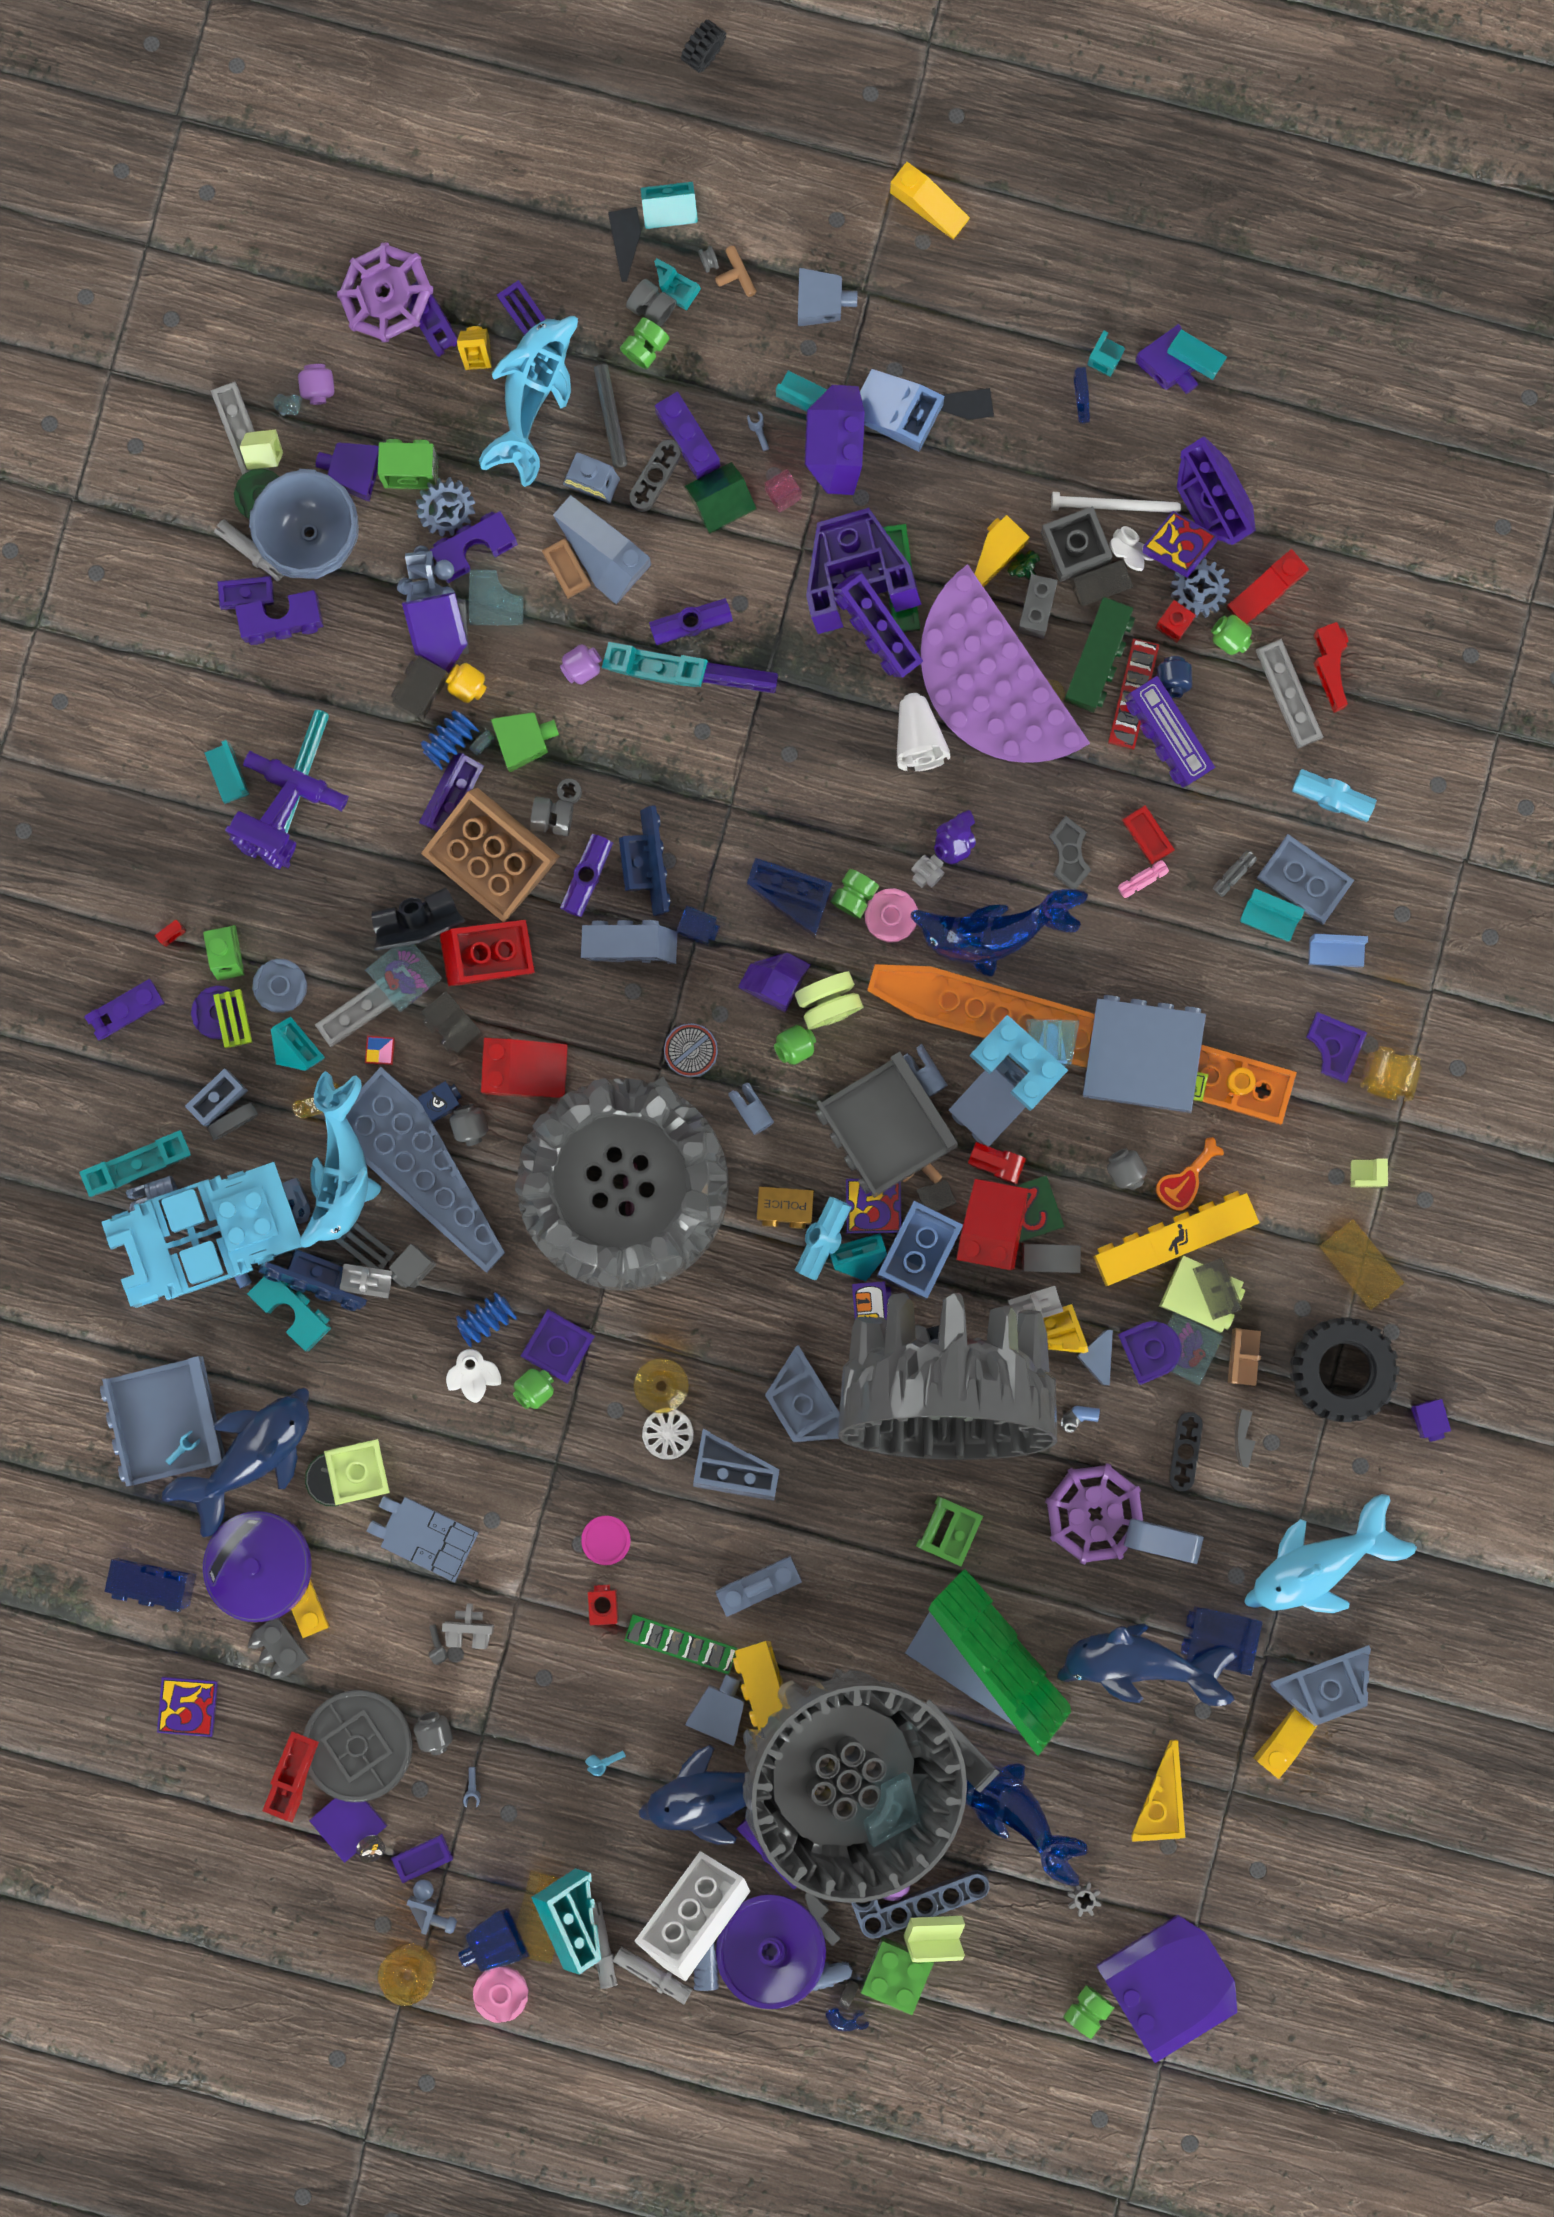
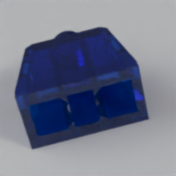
M509 1908L496 1912L465 1936L469 1947L458 1953L460 1962L464 1967L477 1963L481 1972L530 1957Z

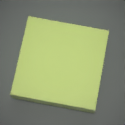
M378 1439L324 1451L335 1505L390 1493Z

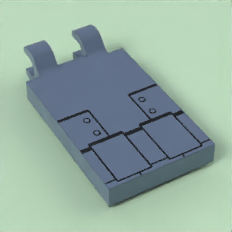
M383 1496L378 1507L391 1512L392 1515L386 1527L371 1521L366 1532L384 1539L381 1545L382 1548L455 1583L479 1532L407 1497H404L402 1503H399L387 1496Z

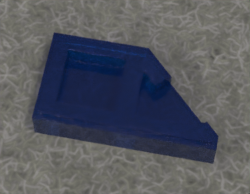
M1086 367L1076 368L1073 379L1078 420L1082 424L1090 422Z

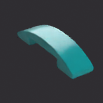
M608 642L602 668L660 683L701 687L708 661L685 655L678 657L639 650L630 645Z
M179 1130L155 1140L156 1142L80 1171V1176L89 1197L146 1177L191 1156L182 1131Z

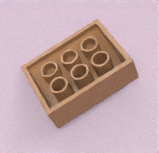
M478 787L466 793L421 853L502 922H505L560 857Z

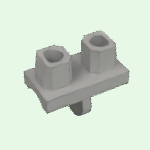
M344 1264L340 1290L389 1298L392 1281L391 1275L393 1272Z
M1055 1286L1008 1300L1009 1306L1012 1307L1017 1315V1324L1018 1312L1022 1310L1041 1311L1043 1318L1063 1312Z
M467 1603L466 1611L455 1612V1619H465V1623L449 1621L442 1623L446 1647H462L463 1633H473L472 1648L487 1649L490 1635L494 1633V1624L472 1623V1620H483V1612H473V1604Z

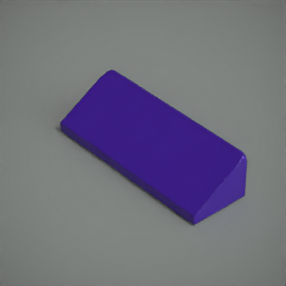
M707 663L702 683L776 693L778 674Z
M463 753L453 755L419 823L438 832L466 793L473 789L484 766Z

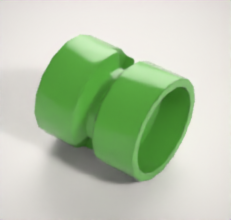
M643 317L633 329L634 336H628L620 346V350L633 363L643 369H648L656 358L655 352L661 351L670 339L663 329Z
M849 869L842 880L844 887L836 890L830 902L848 915L861 919L868 907L866 900H872L879 885L862 873Z
M1086 1985L1077 1997L1079 2003L1072 2004L1063 2018L1083 2035L1092 2039L1101 2027L1099 2020H1106L1115 2007L1105 1997Z

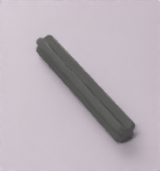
M599 364L594 366V372L614 468H623L627 466V459L607 364Z

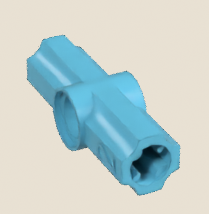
M1303 769L1300 770L1292 792L1318 802V805L1326 810L1335 813L1343 812L1365 822L1369 820L1377 801L1350 789V786L1342 781L1332 778L1327 780Z
M829 1197L818 1222L811 1224L806 1231L805 1242L807 1245L795 1271L812 1280H817L828 1255L835 1253L840 1247L842 1238L840 1230L852 1206L837 1198Z

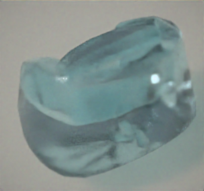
M278 394L273 400L275 409L283 416L285 414L297 415L302 403V399L294 394L291 396Z

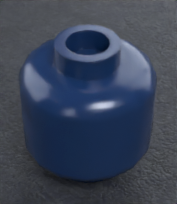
M1167 657L1157 667V676L1171 698H1180L1192 688V666L1183 657Z

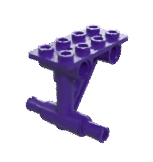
M249 751L243 766L263 774L266 781L282 789L260 820L238 811L230 826L226 827L225 832L230 836L229 840L242 853L254 859L258 855L267 865L278 870L282 866L289 869L291 865L289 862L297 843L289 839L290 835L285 832L284 827L298 797L300 796L313 803L323 802L342 812L349 796L327 787L326 781L314 779L282 764V761L278 759L269 760L253 753V751Z

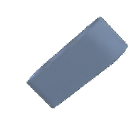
M1130 1518L1124 1546L1197 1564L1204 1537Z

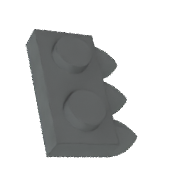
M280 1618L267 1621L254 1631L248 1642V1648L265 1647L260 1655L259 1663L268 1664L276 1662L270 1674V1678L273 1679L289 1675L310 1659Z

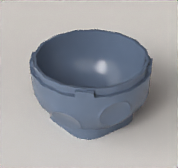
M299 469L298 471L288 472L268 483L255 500L252 510H250L249 527L252 540L262 558L279 573L290 578L318 579L339 569L351 554L358 539V516L351 496L345 487L329 475L317 472L316 470ZM308 530L315 531L312 537H306Z

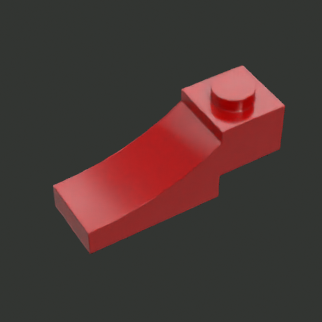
M1291 549L1230 602L1226 608L1232 615L1237 616L1248 624L1306 575L1309 568Z
M1337 622L1317 629L1313 635L1322 657L1316 659L1314 666L1334 713L1343 710L1348 704L1342 686L1340 671L1341 653L1347 648L1348 636L1343 627L1340 628Z
M291 1731L271 1780L272 1788L263 1807V1812L288 1822H293L303 1798L304 1784L319 1742Z

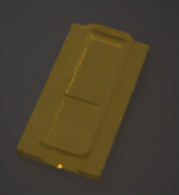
M1354 1219L1340 1230L1335 1231L1330 1238L1319 1246L1369 1310H1372L1384 1299L1389 1298L1394 1291L1404 1284V1281Z
M531 1870L510 1945V1953L535 1961L552 1963L555 1949L531 1897L560 1878Z

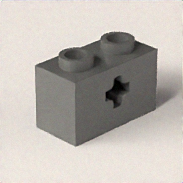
M1031 574L1017 633L1044 639L1058 580Z
M410 1244L389 1267L393 1272L391 1278L401 1287L404 1286L406 1288L409 1286L415 1288L437 1263L417 1245Z

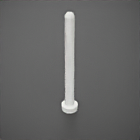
M1052 492L1051 511H1058L1059 507L1090 508L1092 506L1094 509L1172 513V511L1177 513L1181 509V504L1178 502L1060 496V492Z

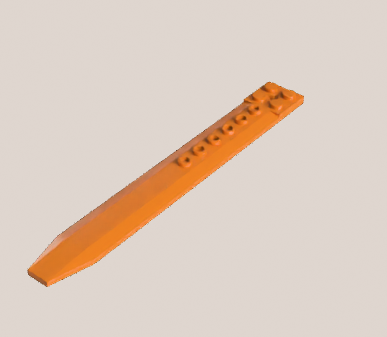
M879 964L874 966L867 991L917 1020L985 1039L1008 1015L1038 1043L1044 1028L1049 1024H1053L1061 1034L1066 1063L1087 1068L1095 1018L1094 1013L931 966ZM1201 1045L1198 1072L1208 1074L1202 1102L1282 1125L1297 1072ZM1237 1068H1247L1255 1076V1087L1246 1095H1236L1228 1088V1076ZM1266 1084V1090L1270 1091L1269 1096L1264 1095L1263 1099L1258 1097V1093L1255 1092V1088Z

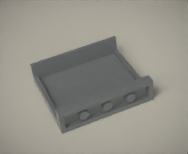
M901 1052L891 1056V1061L822 1103L820 1100L816 1102L819 1110L815 1113L823 1126L828 1123L833 1132L829 1134L837 1149L842 1146L847 1156L843 1157L851 1171L857 1170L861 1177L858 1180L865 1194L870 1192L874 1198L957 1148V1141Z

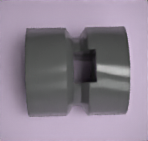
M644 279L633 290L627 301L626 308L637 316L644 315V318L661 327L670 317L677 302L667 293H659V289L648 279Z
M535 796L530 831L546 833L548 830H551L553 834L569 836L573 817V802L558 800L556 803H552L550 798ZM552 812L557 814V820L555 821L551 820Z

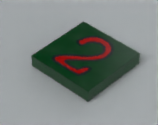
M1047 1175L1017 1185V1187L1029 1189L1019 1242L1064 1227Z

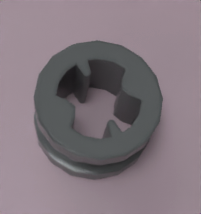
M711 245L707 246L705 251L702 249L698 250L706 273L710 272L711 268H719Z
M565 779L559 783L557 794L560 800L570 801L574 804L580 800L582 790L576 780ZM569 785L575 786L574 792L576 795L574 797L569 795L570 798H565L563 788L565 786L569 788Z

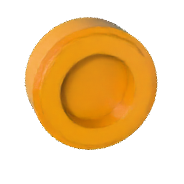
M1247 1068L1233 1070L1227 1079L1228 1088L1236 1095L1248 1094L1253 1090L1256 1083L1254 1074Z

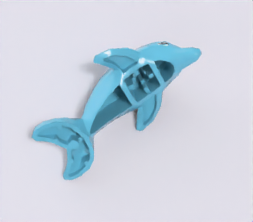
M569 316L562 320L546 319L536 324L525 334L517 348L500 360L493 370V379L507 375L505 382V404L510 431L495 439L485 448L479 459L481 469L487 470L498 464L513 462L518 469L520 481L524 487L530 485L536 478L540 468V460L528 439L537 412L550 391H552L560 408L567 405L571 393V383L564 361L570 338L577 328V317Z
M325 1071L320 1076L315 1088L314 1104L317 1109L324 1113L328 1135L325 1167L317 1157L312 1162L310 1182L312 1192L316 1198V1206L300 1238V1245L304 1248L318 1241L338 1239L347 1233L358 1219L364 1203L374 1199L381 1191V1186L368 1177L362 1147L346 1118L362 1087L361 1080L357 1076H352L343 1086L335 1089L332 1076Z
M1385 1494L1373 1497L1364 1505L1359 1517L1357 1534L1304 1545L1307 1521L1300 1519L1287 1529L1279 1544L1277 1559L1256 1579L1254 1589L1247 1594L1244 1602L1250 1607L1263 1606L1272 1611L1304 1606L1315 1612H1339L1348 1609L1350 1602L1329 1592V1590L1349 1572L1364 1554L1368 1553L1387 1561H1398L1412 1556L1417 1547L1414 1543L1400 1540L1386 1531L1385 1515L1390 1503V1497Z

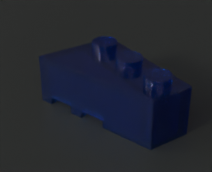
M755 858L747 881V888L816 938L833 883Z
M114 1558L111 1559L104 1592L111 1593V1598L127 1601L128 1598L138 1600V1604L154 1606L156 1604L164 1606L166 1610L181 1612L182 1609L190 1607L197 1574Z

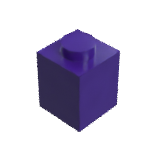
M1435 1399L1411 1406L1420 1438H1428L1429 1442L1445 1438L1444 1433L1451 1431L1442 1399Z

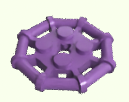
M385 242L355 259L352 257L349 261L351 264L340 291H337V298L341 300L349 321V328L353 332L359 331L381 339L382 342H389L390 338L415 326L418 328L421 324L420 319L429 296L433 294V286L429 284L421 264V256L418 253L412 254L392 247L389 243ZM391 257L404 263L400 268L394 267L389 264V258ZM380 259L379 264L367 270L364 268V266ZM411 269L419 285L411 286L407 277V273ZM360 271L362 273L360 286L357 285L356 289H352ZM382 286H385L387 289L390 288V292L385 298L378 295L382 292ZM412 294H419L410 314L406 309L412 301L411 296ZM353 298H358L362 308L358 314L351 300ZM400 314L406 317V319L388 327V320ZM368 316H372L380 320V328L366 323L364 320Z
M1108 1463L1104 1466L1068 1469L1067 1475L1051 1496L1045 1500L1048 1507L1051 1541L1058 1543L1084 1565L1086 1562L1116 1558L1120 1560L1124 1558L1123 1554L1129 1548L1124 1546L1126 1533L1118 1544L1115 1543L1112 1537L1122 1524L1129 1526L1130 1520L1124 1519L1122 1502L1128 1498L1130 1500L1132 1519L1143 1521L1140 1487L1132 1484ZM1101 1477L1100 1485L1083 1487L1080 1482L1081 1479ZM1107 1480H1111L1124 1490L1125 1493L1119 1497L1106 1488ZM1074 1483L1078 1491L1069 1503L1061 1502V1499ZM1099 1506L1102 1509L1100 1512L1102 1518L1091 1521L1089 1519L1091 1514L1088 1510L1091 1507L1096 1509ZM1059 1507L1067 1509L1069 1526L1063 1529L1061 1528ZM1071 1531L1085 1540L1083 1549L1065 1535ZM1107 1540L1111 1548L1089 1551L1091 1542Z

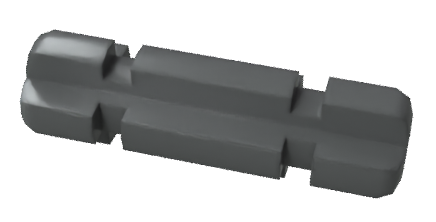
M1245 851L1239 858L1240 861L1237 860L1222 876L1223 879H1219L1213 886V890L1219 896L1223 897L1230 890V886L1233 887L1247 872V868H1250L1257 861L1256 856L1252 852Z

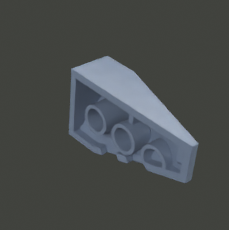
M571 495L553 514L595 587L617 605L651 566L650 557Z

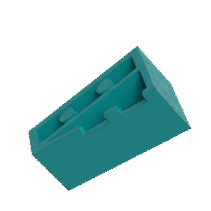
M575 1868L531 1898L563 1969L580 1975L601 1960L598 1928L594 1924L593 1908H595L594 1899L591 1898L590 1891L591 1873Z

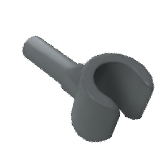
M436 1624L430 1625L429 1628L436 1649L428 1654L433 1664L439 1665L447 1659L448 1655L441 1645Z

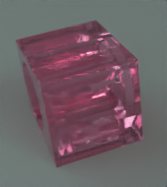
M788 469L765 482V492L779 513L802 499V491Z

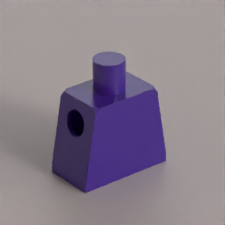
M1178 324L1140 351L1135 361L1163 389L1168 390L1178 383L1184 393L1188 394L1198 386L1197 381L1191 375L1195 369L1167 353L1171 343L1182 329Z
M337 443L333 455L322 452L318 453L316 468L327 470L328 475L345 487L349 494L370 502L378 473L379 446Z

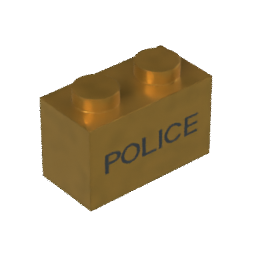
M759 1187L757 1221H762V1226L778 1227L779 1222L789 1223V1228L805 1229L806 1224H811L814 1191Z

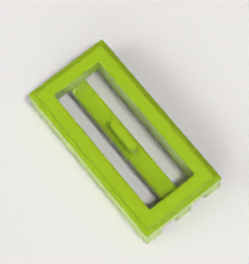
M241 989L213 995L224 1047L231 1048L253 1043ZM233 997H236L244 1039H240L231 999ZM222 1000H226V1005L228 1009L229 1019L234 1037V1041L231 1042L228 1033Z

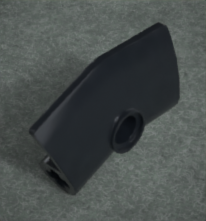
M445 887L424 897L423 903L419 898L414 897L404 900L400 904L399 910L397 907L372 911V924L377 936L374 950L378 951L420 943L464 923L465 919L457 911L447 888Z

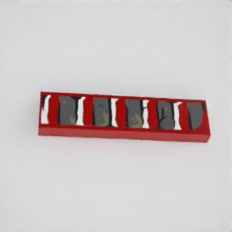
M1133 638L1108 744L1135 749L1141 722L1137 716H1133L1129 712L1125 697L1151 680L1159 644Z

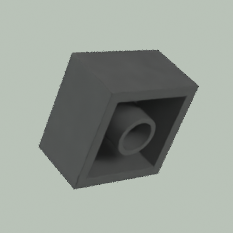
M1093 506L1042 526L1041 536L1060 582L1110 564L1113 555Z

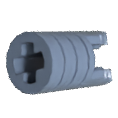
M921 1044L916 1048L918 1055L926 1065L924 1068L919 1069L913 1057L908 1053L903 1057L928 1097H931L948 1085Z
M747 1082L742 1085V1090L750 1103L748 1106L737 1091L733 1090L728 1095L753 1135H756L771 1126L774 1120L751 1085Z
M168 1176L128 1189L126 1192L127 1198L135 1199L147 1196L132 1202L129 1207L130 1212L135 1210V1204H142L149 1199L178 1190L173 1177Z
M714 1943L693 1970L694 1990L711 1991L719 1989Z
M842 1961V1963L833 1964L825 1962L822 1975L812 1991L834 1987V1983L850 1979L853 1969L849 1962Z

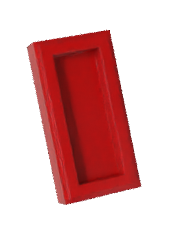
M1146 805L1122 820L1151 866L1175 850Z

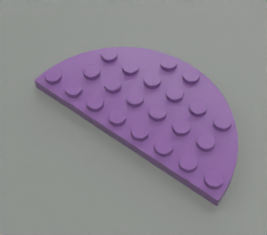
M967 564L950 579L937 596L928 614L922 635L921 658L923 662L921 666L923 679L931 702L939 716L959 738L985 754L1007 761L1026 763L1054 760L1074 753L1090 744Z

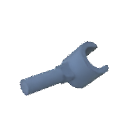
M758 411L760 421L753 423L748 415V426L752 431L756 432L763 451L769 450V446L763 431L764 420L763 415Z
M469 1767L468 1791L463 1799L465 1807L468 1805L467 1798L469 1796L476 1798V1807H478L481 1800V1795L476 1790L475 1767Z

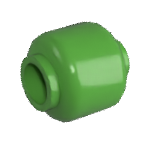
M1235 615L1222 616L1211 630V633H1213V643L1229 655H1234L1239 651L1244 653L1252 643L1250 639L1251 627Z
M794 1025L777 1035L774 1049L783 1063L787 1062L795 1065L813 1055L816 1039L811 1030H805L800 1025Z
M529 1369L515 1381L513 1395L524 1408L538 1409L552 1397L554 1389L551 1384L554 1380L545 1370L540 1372L536 1369Z

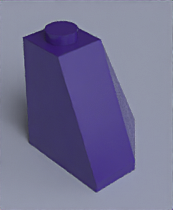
M787 952L750 963L738 988L786 1013L811 965Z

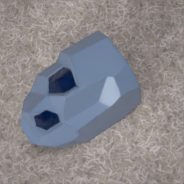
M294 1178L282 1183L295 1222L298 1224L307 1222L310 1215V1206L299 1179Z

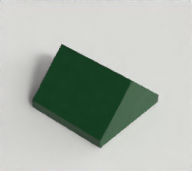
M732 462L684 486L709 534L757 510L743 476Z

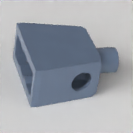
M799 268L798 326L840 321L841 307H857L858 291L842 290V277L839 275Z
M725 1675L720 1689L709 1685L688 1717L685 1725L734 1746L745 1702L744 1699L735 1696L741 1681L732 1676Z

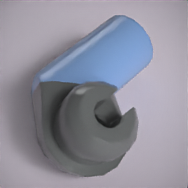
M1074 1406L1062 1417L1061 1425L1063 1430L1072 1433L1084 1420L1098 1422L1100 1409Z

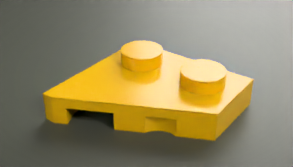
M1072 1304L1062 1307L1063 1312L1043 1318L1047 1331L1049 1350L1088 1352V1346Z

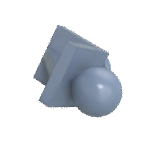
M417 546L413 553H405L409 579L426 578L428 579L429 589L435 588L436 577L440 580H448L454 574V566L448 560H440L434 565L432 551H429L425 546Z
M402 578L397 585L400 593L407 594L406 602L455 592L450 587H441L436 583L435 588L429 589L428 580L412 582L408 578Z
M419 1880L413 1887L414 1896H410L406 1905L410 1907L421 1929V1933L426 1935L431 1925L445 1929V1933H453L457 1924L456 1918L450 1916L448 1919L434 1914L437 1904L427 1901L433 1895V1885L428 1880Z

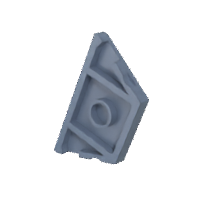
M798 1345L792 1351L765 1396L793 1442L839 1439V1411Z
M1365 1646L1270 1683L1271 1687L1314 1726L1362 1709L1368 1704L1367 1683L1369 1682L1368 1662L1371 1652L1370 1646Z

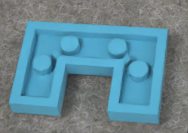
M1008 1015L970 1054V1057L989 1074L1007 1055L1022 1067L1028 1074L1010 1093L1029 1111L1039 1103L1068 1071Z

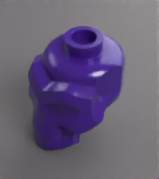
M970 810L958 814L949 822L941 824L936 830L937 836L934 850L937 857L945 863L952 865L968 858L971 849L975 847V837L970 826L975 824V820Z

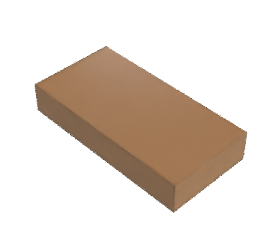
M566 538L542 550L567 599L591 587Z

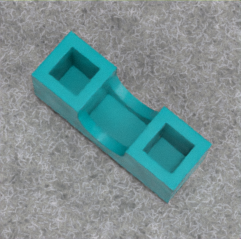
M263 1277L247 1293L266 1313H271L281 1304H288L293 1308L295 1321L286 1333L304 1351L309 1352L331 1329L327 1324L330 1319L320 1309L315 1312L308 1305L310 1299L303 1292H295L290 1288L289 1283L281 1280L280 1282H273Z

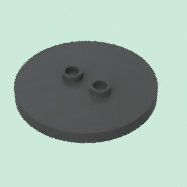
M346 1691L329 1698L312 1714L303 1736L319 1742L308 1771L309 1776L322 1791L342 1801L365 1802L385 1795L404 1777L412 1758L413 1738L405 1715L388 1698L370 1691Z

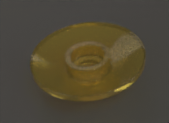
M654 1359L647 1362L639 1369L634 1380V1392L637 1400L644 1408L654 1413H668L677 1409L686 1399L689 1388L685 1371L677 1363L668 1359ZM658 1382H666L667 1388L665 1391H658Z

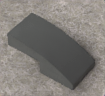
M1022 1244V1272L1080 1273L1081 1246Z
M1238 1409L1235 1424L1236 1455L1239 1466L1248 1468L1255 1446V1441L1245 1439L1252 1412Z
M805 1892L810 1913L820 1925L825 1939L833 1946L840 1939V1933L823 1917L829 1911L828 1906L821 1898Z

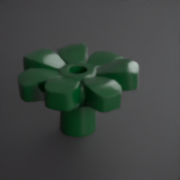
M1034 550L1028 551L1025 555L1021 552L1015 556L1017 561H1012L1007 570L1011 577L1015 575L1018 578L1025 576L1027 580H1030L1031 574L1036 575L1034 571L1035 563L1039 562L1040 558L1038 554H1035Z

